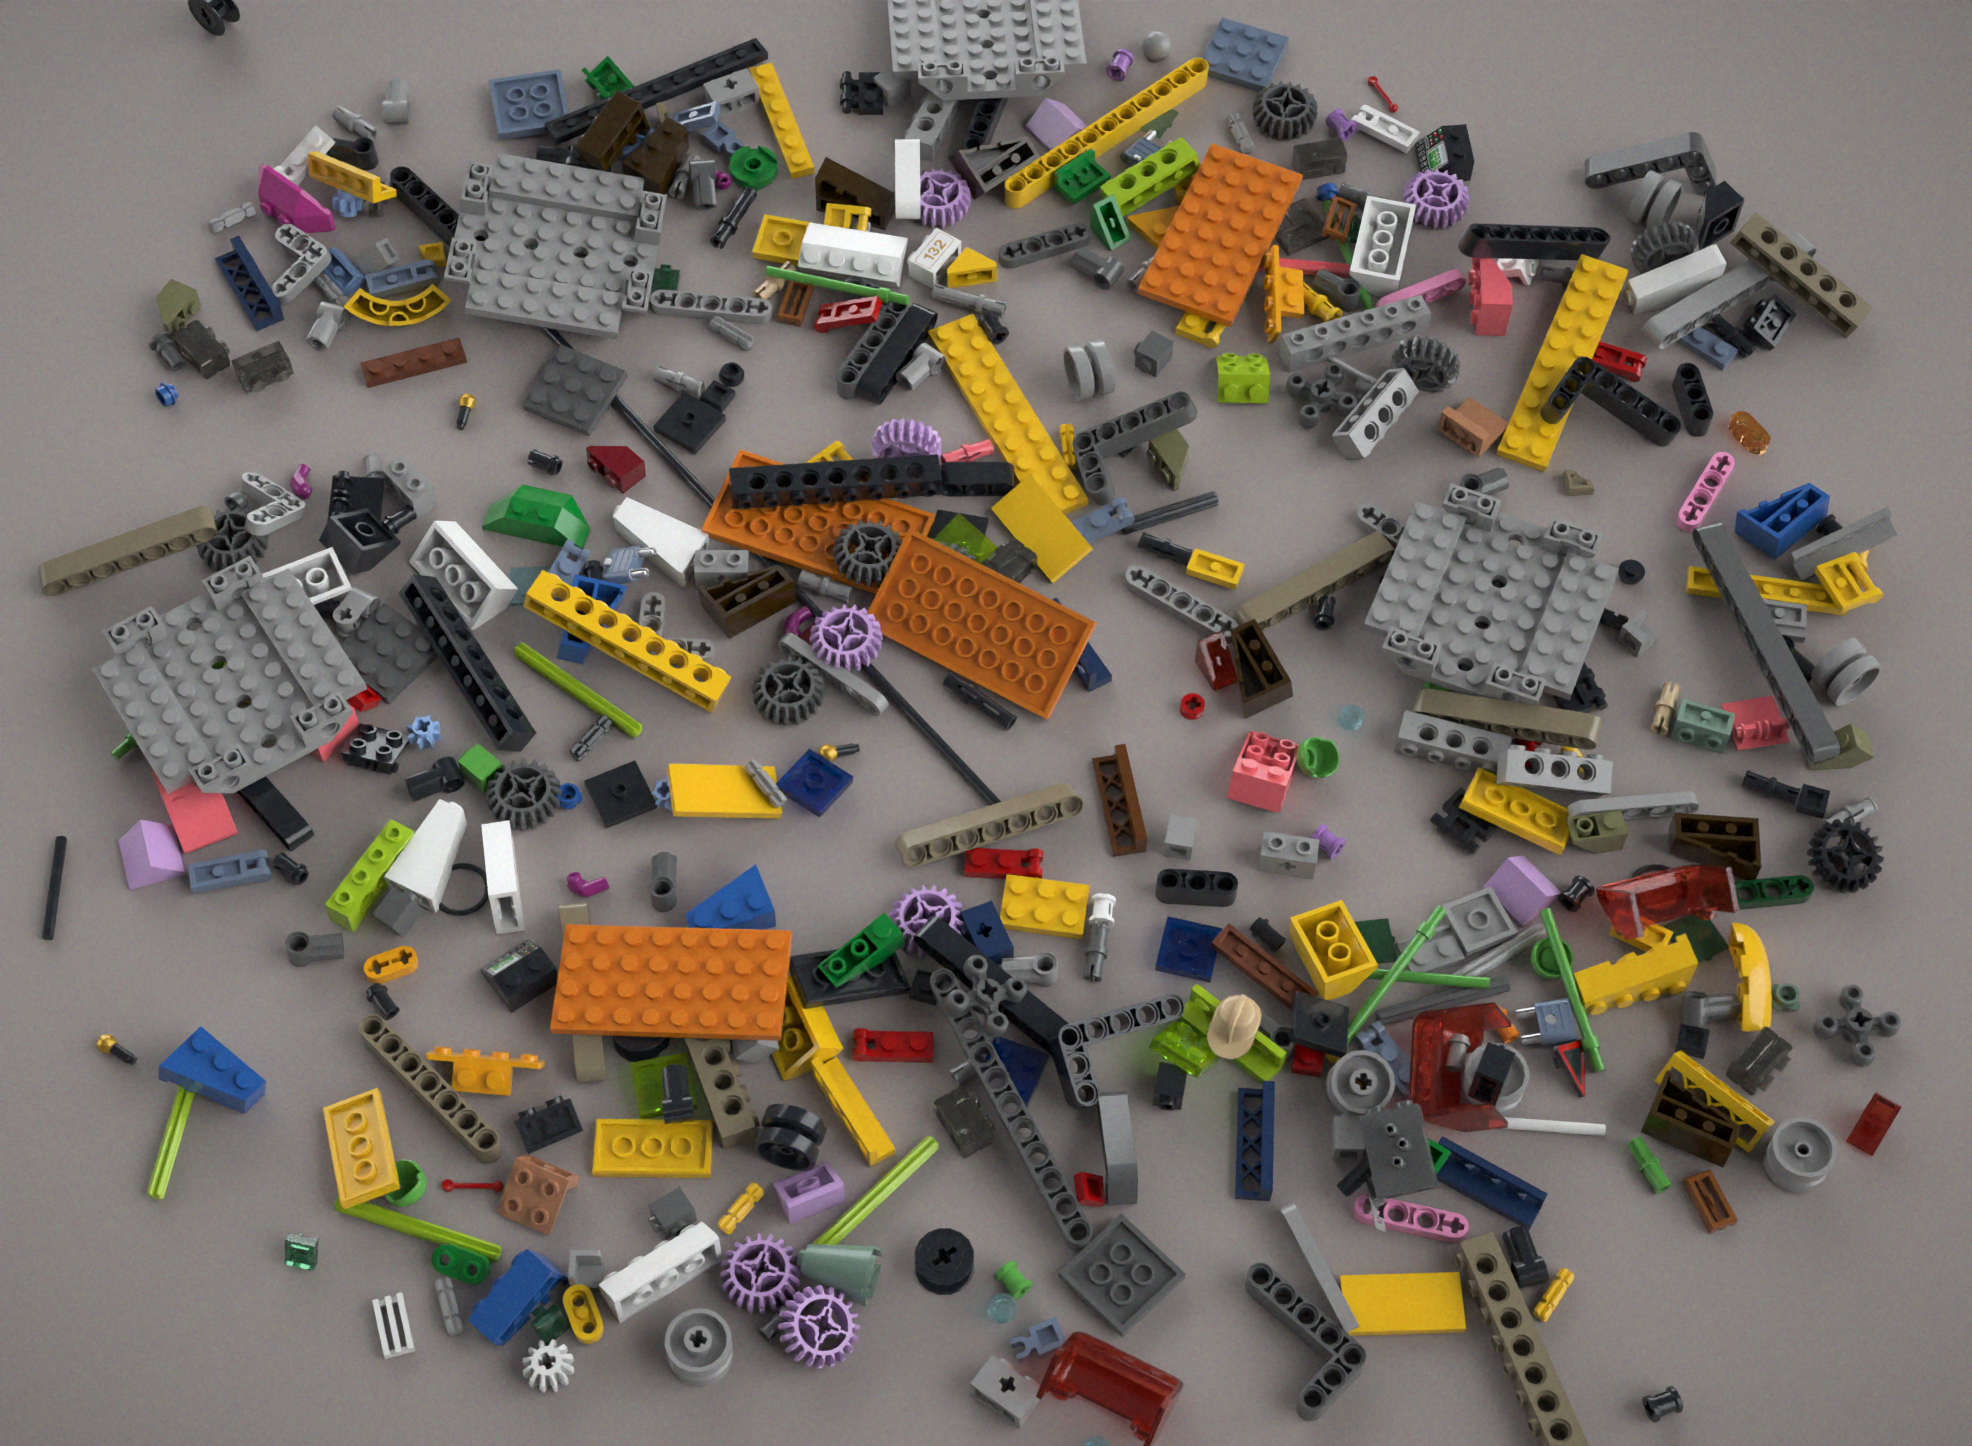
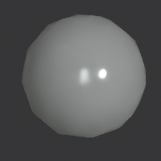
M1161 31L1150 32L1145 36L1142 43L1144 55L1153 61L1164 60L1169 56L1172 49L1170 37Z

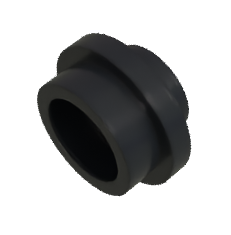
M734 362L724 364L719 372L721 383L729 387L740 385L745 378L744 370L739 364Z
M1629 559L1620 564L1618 574L1622 582L1634 585L1644 578L1645 568L1640 562Z

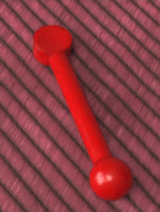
M1370 76L1368 84L1376 88L1389 105V111L1395 113L1398 110V105L1392 103L1377 83L1378 78Z
M446 1179L442 1182V1188L445 1192H451L453 1189H493L495 1192H501L504 1184L499 1180L493 1183H453L452 1180Z

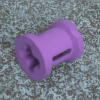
M1117 49L1113 54L1114 59L1112 63L1108 64L1106 71L1111 79L1122 81L1127 75V68L1133 64L1134 57L1128 50Z
M1338 108L1327 116L1325 122L1328 127L1333 128L1338 133V138L1344 141L1356 132L1357 125L1349 121L1344 116V111Z
M1321 824L1311 836V838L1319 839V848L1328 854L1327 857L1331 860L1342 851L1346 844V839L1343 837L1338 838L1328 830V826L1325 824Z

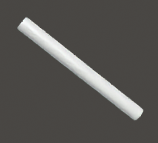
M1488 1116L1487 1119L1488 1128L1605 1136L1606 1133L1605 1124Z

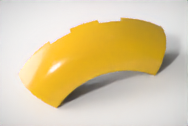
M432 283L422 293L401 301L380 299L359 288L343 307L360 319L374 324L406 326L431 318L443 310L452 300Z
M1731 923L1728 950L1733 959L1734 969H1738L1739 977L1742 979V983L1737 984L1740 1014L1737 1015L1736 1022L1742 1031L1764 1030L1771 1026L1772 1011L1771 978L1767 953L1755 930L1748 925Z

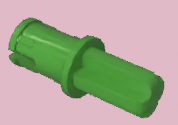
M1642 1137L1632 1139L1627 1146L1640 1166L1639 1172L1645 1174L1656 1194L1668 1190L1672 1183L1669 1182L1661 1169L1659 1158L1653 1156Z

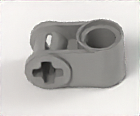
M353 587L333 612V619L337 624V635L347 639L379 608L380 599L358 587Z

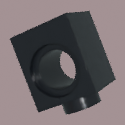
M1159 1062L1152 1105L1166 1111L1181 1110L1188 1072L1187 1066Z

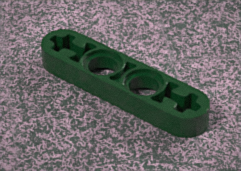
M1804 875L1716 883L1708 888L1704 902L1714 912L1802 904L1810 899L1814 890V884ZM1796 885H1799L1800 889H1805L1804 893H1800L1799 889H1795ZM1767 887H1774L1780 892V896L1771 897L1766 893L1765 889ZM1742 889L1748 890L1753 898L1751 900H1744L1738 895V891ZM1714 894H1718L1720 898H1723L1722 902H1719L1716 897H1713Z

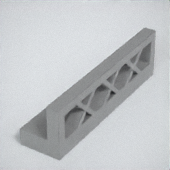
M1889 507L1792 552L1788 561L1798 580L1803 582L1815 576V568L1820 564L1852 552H1856L1858 555L1897 537L1898 534L1889 519L1892 514Z

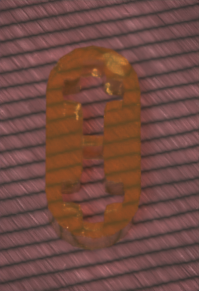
M1737 411L1732 414L1728 425L1731 434L1750 453L1763 454L1766 452L1771 440L1769 433L1749 413Z

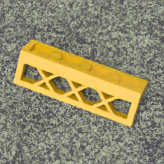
M317 151L308 153L309 177L371 203L396 197V189L380 183V177Z
M1681 1050L1673 1054L1654 1080L1660 1085L1666 1070L1670 1072L1674 1067L1682 1073L1684 1082L1682 1086L1685 1089L1688 1087H1700L1706 1092L1708 1103L1705 1104L1707 1106L1711 1104L1714 1107L1725 1106L1730 1110L1731 1120L1736 1124H1749L1758 1131L1752 1140L1748 1143L1738 1134L1735 1142L1748 1153L1754 1149L1762 1136L1775 1123L1774 1120ZM1712 1097L1716 1099L1718 1102L1713 1103ZM1736 1115H1737L1739 1118H1741L1742 1120L1737 1121V1120H1736Z
M819 1057L811 1060L813 1078L868 1165L872 1167L896 1153L895 1147L839 1059L836 1057L824 1064Z

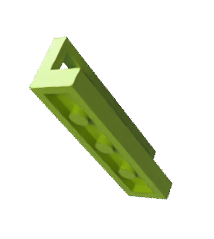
M1196 983L1191 989L1190 999L1185 1003L1184 1014L1178 1019L1208 1042V1029L1215 1010L1221 1001ZM1257 1030L1253 1044L1248 1052L1240 1058L1230 1060L1263 1085V1081H1271L1284 1067L1287 1052Z

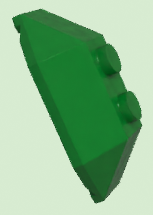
M524 484L490 505L482 524V529L560 547H563L567 539L575 542L574 545L582 550L590 533V527L572 495Z

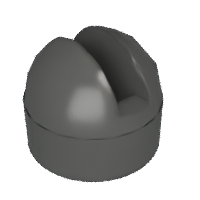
M234 491L225 498V504L231 511H234L237 506L244 511L248 506V498L244 497V492Z

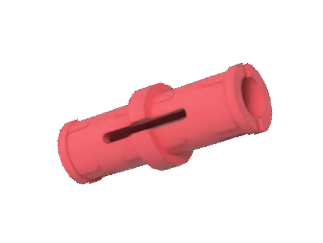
M988 438L972 445L964 444L960 446V449L941 454V464L946 462H974L976 459L994 454V448Z

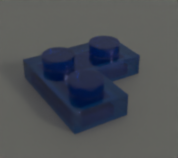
M1002 1036L994 1038L992 1045L1006 1071L1010 1073L1009 1076L1028 1108L1049 1061V1054ZM987 1054L985 1061L988 1062L991 1056Z

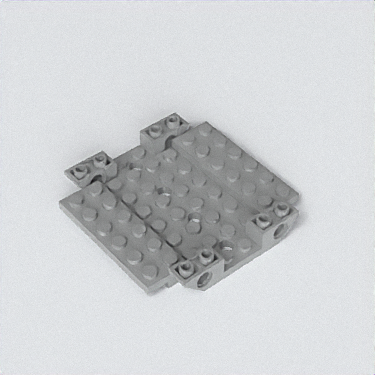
M887 0L893 79L917 78L918 86L926 87L942 100L1041 96L1065 76V72L1086 71L1087 62L1078 0Z
M497 153L495 165L468 161L460 199V214L455 237L451 241L444 280L470 284L465 314L617 339L622 310L647 314L667 195L643 191L644 178ZM484 236L487 239L485 241H478L475 237ZM532 244L535 245L537 248L534 250H529L524 246ZM584 253L586 257L578 258L574 254ZM632 261L636 263V265L630 267L625 265L624 262Z
M1452 483L1442 503V507L1445 510L1416 501L1364 622L1363 630L1386 637L1381 651L1404 674L1455 692L1531 705L1538 704L1544 692L1570 700L1619 568L1589 559L1595 557L1603 533L1554 517L1551 518L1548 528L1500 513V499ZM1508 541H1519L1521 543V546L1513 547L1508 543ZM1501 581L1505 584V587L1497 588L1491 582ZM1484 622L1489 627L1487 629H1479L1475 626V623ZM1468 664L1472 670L1462 671L1458 668V665Z
M248 556L201 580L205 589L204 594L160 616L150 606L102 631L114 652L120 655L93 668L92 671L167 794L190 782H193L195 786L198 785L202 793H235L331 742L353 714L346 700L367 689L364 680L289 568L261 582L263 575L251 556ZM193 623L201 624V627L195 631L188 630V627ZM216 662H226V665L221 669L212 668ZM243 700L251 701L247 708L241 709L237 707ZM267 740L277 741L271 748L262 747L263 743Z

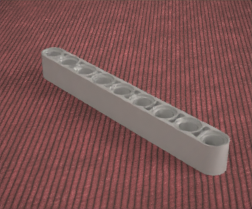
M1795 233L1788 237L1790 241L1804 250L1811 258L1814 257L1817 249L1800 233ZM1749 260L1650 318L1642 327L1641 333L1661 350L1711 321L1717 314L1721 315L1776 281Z

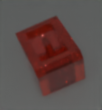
M1219 631L1198 640L1195 662L1212 690L1216 691L1237 682V674L1224 632Z
M1875 1092L1846 1142L1873 1156L1899 1113L1901 1106Z

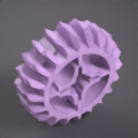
M933 167L930 172L923 170L920 175L921 219H915V222L922 220L923 226L929 223L933 228L936 225H941L944 228L947 223L953 226L955 220L961 222L963 216L967 215L968 208L971 205V191L966 180H962L960 174L954 175L952 170L945 172L943 167L940 171H935Z
M1437 168L1434 172L1427 169L1425 173L1418 171L1416 177L1411 176L1409 183L1404 188L1402 200L1403 203L1416 205L1414 213L1416 224L1422 222L1424 227L1432 225L1435 230L1437 226L1445 229L1448 224L1454 226L1456 221H1461L1463 215L1467 212L1470 198L1468 187L1464 186L1463 180H1457L1456 174L1448 175L1447 170L1441 173Z
M904 418L901 421L892 419L891 423L884 422L882 426L877 427L872 437V455L876 458L938 454L941 457V438L938 437L937 431L932 430V426H924L923 422L917 423L913 419L906 421Z
M843 604L842 609H837L833 605L831 613L824 610L822 618L816 617L815 625L811 628L810 644L812 645V651L818 650V659L824 655L826 656L824 661L826 665H829L833 660L835 668L842 666L850 672L853 667L860 671L861 664L869 667L870 659L876 660L877 652L882 648V632L880 631L879 622L875 621L873 614L867 615L865 608L858 611L855 604L851 609H847L845 604ZM826 642L830 643L831 646L837 647L838 650L830 647Z
M922 884L920 891H916L911 887L910 895L902 892L900 901L895 900L893 904L894 909L890 911L891 921L903 934L905 944L901 949L907 947L909 955L915 950L918 951L920 959L925 952L917 946L913 936L931 916H937L944 922L950 920L949 926L962 936L959 925L964 924L961 921L960 914L962 911L961 902H956L955 894L947 896L946 888L938 892L935 884L931 887V890H926V887ZM916 909L917 914L911 917L910 921L905 922L907 916Z
M758 1233L755 1241H751V1238L746 1235L744 1238L745 1244L742 1245L736 1241L734 1243L735 1251L727 1250L726 1257L728 1260H722L721 1268L724 1270L720 1272V1280L724 1281L722 1289L724 1292H729L727 1296L730 1302L737 1300L736 1306L739 1310L747 1304V1310L750 1314L754 1311L755 1307H759V1312L762 1315L765 1313V1307L768 1306L775 1312L777 1309L776 1303L779 1302L785 1306L786 1296L793 1297V1294H795L794 1287L800 1286V1279L797 1278L801 1275V1267L797 1266L798 1256H792L793 1248L791 1246L784 1248L785 1243L782 1238L774 1243V1237L771 1234L766 1240H762L761 1234ZM758 1256L755 1260L746 1261L751 1257ZM770 1257L775 1258L783 1265L785 1273L778 1271V1268L770 1265ZM763 1267H765V1272L761 1274V1277H759L757 1281L756 1275H759L760 1271H762ZM736 1275L743 1276L744 1280L751 1282V1291L739 1284ZM767 1287H775L769 1291L763 1292V1290Z
M817 1285L814 1291L808 1286L803 1289V1294L799 1291L793 1294L794 1301H786L785 1306L789 1311H782L780 1313V1317L786 1320V1322L779 1324L778 1329L786 1330V1334L780 1337V1341H789L790 1345L786 1347L785 1352L789 1353L795 1350L794 1361H800L804 1357L805 1367H810L814 1362L816 1369L823 1368L824 1364L830 1368L835 1365V1360L838 1362L845 1360L844 1353H852L853 1347L850 1343H855L859 1339L852 1332L859 1330L860 1325L852 1323V1320L858 1317V1313L853 1312L850 1314L848 1309L852 1307L853 1302L849 1301L844 1304L842 1302L845 1296L844 1293H839L834 1297L833 1287L827 1288L824 1292L822 1285ZM807 1304H821L820 1309L816 1310L814 1316L800 1315ZM832 1311L836 1315L839 1325L833 1322L831 1317ZM818 1321L820 1322L819 1327L823 1328L824 1330L820 1333L818 1332L819 1327L815 1325V1323ZM799 1328L806 1333V1343L800 1335ZM834 1337L838 1339L831 1350H818V1346L823 1343L824 1338L831 1339Z

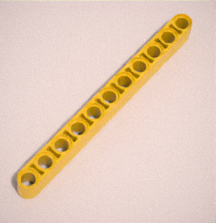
M1199 57L1190 59L1010 176L1005 181V204L1014 209L1023 207L1055 185V172L1062 165L1070 163L1079 154L1085 153L1090 149L1095 151V159L1202 90L1207 84L1208 62Z

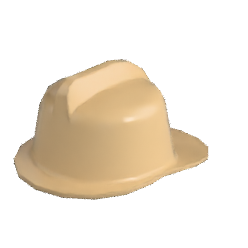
M1244 994L1234 995L1225 998L1217 1006L1207 1035L1209 1047L1214 1054L1224 1059H1235L1248 1052L1253 1044L1262 1016L1260 1008L1254 1000Z

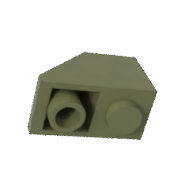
M170 279L157 295L165 331H169L172 334L173 340L178 333L184 330L186 323L200 309L201 303L197 290Z
M1178 429L1149 440L1147 451L1149 462L1152 465H1156L1162 480L1166 484L1168 483L1173 491L1179 489L1189 451V445Z
M1852 723L1834 731L1840 746L1839 756L1816 763L1808 761L1810 769L1814 771L1852 768L1874 758L1869 734Z
M1621 810L1572 816L1566 819L1574 845L1595 854L1623 849L1628 832Z

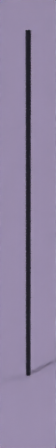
M540 327L558 347L564 345L574 349L556 329ZM616 394L611 402L615 408L696 494L712 508L715 497ZM753 553L766 568L778 565L773 559ZM794 582L797 601L803 607H808L815 620L816 617L822 618L823 612ZM871 663L869 667L861 664V669L989 805L1002 802Z

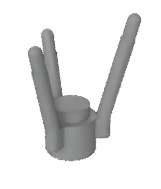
M1327 358L1328 362L1337 364L1344 371L1358 378L1354 387L1355 390H1358V393L1335 391L1339 396L1351 394L1361 401L1378 380L1363 374L1336 358Z

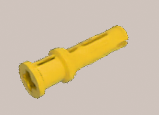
M1303 282L1304 303L1308 306L1309 312L1312 315H1317L1324 322L1342 317L1343 311L1340 308H1335L1328 302V298L1325 295H1318Z

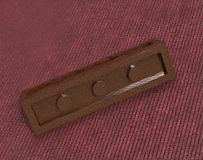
M1126 744L1115 745L1114 755L1092 758L1113 857L1146 852L1147 834ZM1115 764L1116 771L1110 778L1101 772L1100 766ZM1110 786L1121 791V796L1117 801L1106 796V791ZM1116 809L1127 816L1122 825L1111 818ZM1123 833L1132 839L1133 845L1118 847L1117 838Z

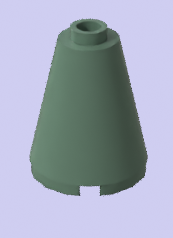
M808 1244L806 1249L801 1248L797 1259V1266L801 1267V1274L828 1288L833 1287L835 1292L844 1293V1297L859 1305L868 1306L869 1302L866 1297L872 1298L881 1265L876 1264L877 1256L883 1257V1248L861 1245Z

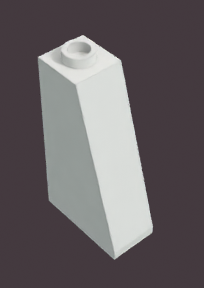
M1717 244L1711 245L1628 280L1626 290L1623 292L1624 303L1630 307L1633 315L1672 306L1723 275L1726 261Z
M628 497L613 512L612 518L614 519L615 531L632 546L640 545L643 548L654 546L657 550L656 555L648 556L647 558L682 587L686 585L694 573L695 550H710L708 534Z
M441 799L438 800L384 876L389 890L394 887L403 893L407 889L419 898L416 902L418 905L435 913L438 911L451 874L452 865L455 862L467 826L464 810L461 806L454 802L448 803Z
M510 821L482 824L488 896L496 934L523 931L525 927Z

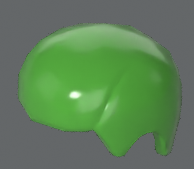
M1309 737L1300 743L1296 753L1297 765L1306 776L1326 778L1336 772L1339 765V752L1332 740Z
M1543 938L1535 944L1531 951L1530 962L1532 967L1542 978L1548 980L1560 979L1562 977L1549 938ZM1561 939L1572 969L1574 954L1569 944Z
M402 1159L395 1162L400 1189L385 1194V1198L393 1206L407 1207L416 1203L425 1193L427 1185L425 1173L413 1160Z

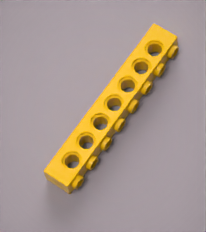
M542 570L526 593L523 607L710 713L713 712L728 687L731 676L727 675L723 669L713 667L704 662L700 656L693 653L690 654L681 649L675 642L660 637L651 628L637 624L628 615L614 611L603 601L591 598L580 588L568 585L555 574H549ZM553 598H560L562 601H555ZM576 611H583L586 615H580ZM600 624H605L610 628H603ZM624 638H630L633 642H628ZM647 651H653L657 655H651ZM670 664H676L680 667V669H676L672 667ZM695 677L701 678V679L704 680V682H699V681L695 680L694 678H695Z

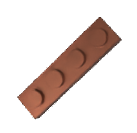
M459 337L361 362V367L367 387L370 388L467 363V359Z
M1229 923L1210 945L1214 951L1290 1010H1292V996L1296 991L1315 997L1319 994V992Z

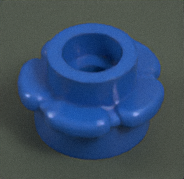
M1326 183L1319 186L1316 199L1322 201V203L1326 200L1331 201L1333 196H1337L1339 193L1336 184Z
M161 382L160 386L155 389V394L164 407L170 404L175 405L178 393L172 384L167 385Z
M565 783L558 787L562 792V797L557 794V798L560 800L559 807L563 806L565 809H573L576 807V804L582 801V793L579 792L578 787L574 784Z

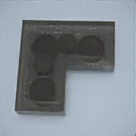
M1305 198L1291 203L1285 217L1292 226L1277 232L1275 235V240L1287 256L1330 238L1328 234L1326 237L1321 236L1324 222Z

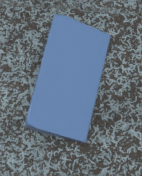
M332 246L328 251L331 254V262L322 272L347 297L359 288L367 285L365 275L342 251Z

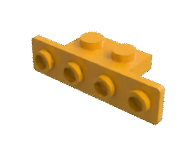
M1273 245L1269 252L1264 254L1262 262L1266 272L1263 281V288L1266 290L1264 311L1267 312L1264 332L1267 334V342L1272 344L1281 334V316L1301 319L1304 315L1303 270L1279 267L1278 245Z
M435 1046L434 1051L427 1052L425 1059L454 1062L452 1088L460 1092L509 1096L512 1089L513 1067L532 1069L545 1067V1060H538V1055L520 1054V1058L509 1057V1052L492 1051V1055L489 1056L480 1055L481 1050L463 1049V1053L452 1052L451 1047Z

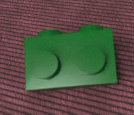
M609 56L601 61L591 72L586 67L581 69L587 76L584 81L593 90L597 88L600 91L597 96L601 100L613 96L616 91L623 92L635 87Z
M1090 149L1085 153L1079 154L1070 163L1058 168L1055 172L1054 188L1072 205H1075L1100 189V186L1111 179V175L1095 161V151Z

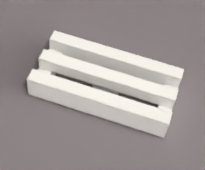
M397 1293L394 1297L390 1295L385 1296L380 1301L379 1299L372 1300L385 1359L414 1352L415 1347L403 1293ZM395 1304L399 1305L407 1343L405 1347H401L393 1310V1305ZM384 1307L387 1308L395 1346L394 1350H390L381 1310Z

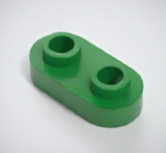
M446 1243L438 1246L432 1253V1265L437 1272L471 1285L482 1283L490 1276L491 1263L485 1255L453 1243ZM444 1254L448 1255L450 1259L448 1265L442 1261ZM471 1264L477 1268L476 1275L471 1274L469 1271Z

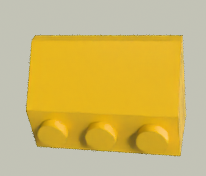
M1342 900L1290 917L1289 938L1322 999L1329 1001L1351 993L1378 968L1375 958Z
M788 976L781 1041H778L779 1049L772 1053L783 1080H790L812 1071L811 1060L819 1057L824 1064L832 1060L843 1050L824 1007L804 1009L791 976Z

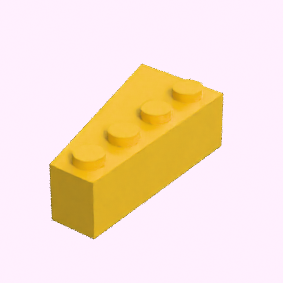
M1686 933L1677 936L1676 943L1664 946L1663 942L1651 945L1652 949L1638 956L1635 952L1626 954L1617 960L1614 965L1610 961H1606L1573 973L1586 1014L1598 1015L1609 1008H1625L1636 1001L1644 1000L1648 1002L1657 999L1660 995L1668 993L1676 995L1684 992L1688 988L1698 965L1697 958Z

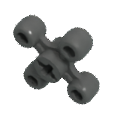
M1329 364L1325 368L1324 379H1318L1312 384L1308 383L1306 378L1299 373H1294L1288 377L1286 383L1287 392L1294 397L1305 395L1310 400V404L1303 406L1299 413L1300 423L1305 428L1315 427L1319 423L1320 412H1326L1331 407L1337 409L1338 413L1346 418L1358 404L1357 399L1351 394L1339 396L1335 393L1334 387L1341 385L1345 376L1344 369L1337 364Z
M973 955L966 960L963 967L964 975L973 982V989L967 993L962 990L951 991L945 998L944 1008L949 1014L958 1016L967 1008L972 1007L975 1012L985 1015L983 1028L989 1037L998 1038L1008 1028L1007 1017L998 1010L999 1002L1003 1000L1011 1003L1021 1001L1026 994L1027 985L1019 977H1012L1003 985H999L993 979H987L988 964L986 959L980 955Z
M1850 984L1845 986L1839 995V1003L1846 1009V1016L1836 1019L1830 1014H1823L1817 1018L1813 1030L1815 1035L1823 1040L1831 1039L1836 1034H1842L1846 1041L1853 1043L1850 1056L1852 1062L1858 1067H1867L1876 1056V1050L1868 1042V1036L1871 1033L1877 1032L1883 1037H1892L1898 1032L1901 1020L1897 1014L1889 1011L1882 1013L1879 1017H1872L1869 1011L1861 1008V1003L1864 999L1862 989L1857 985Z

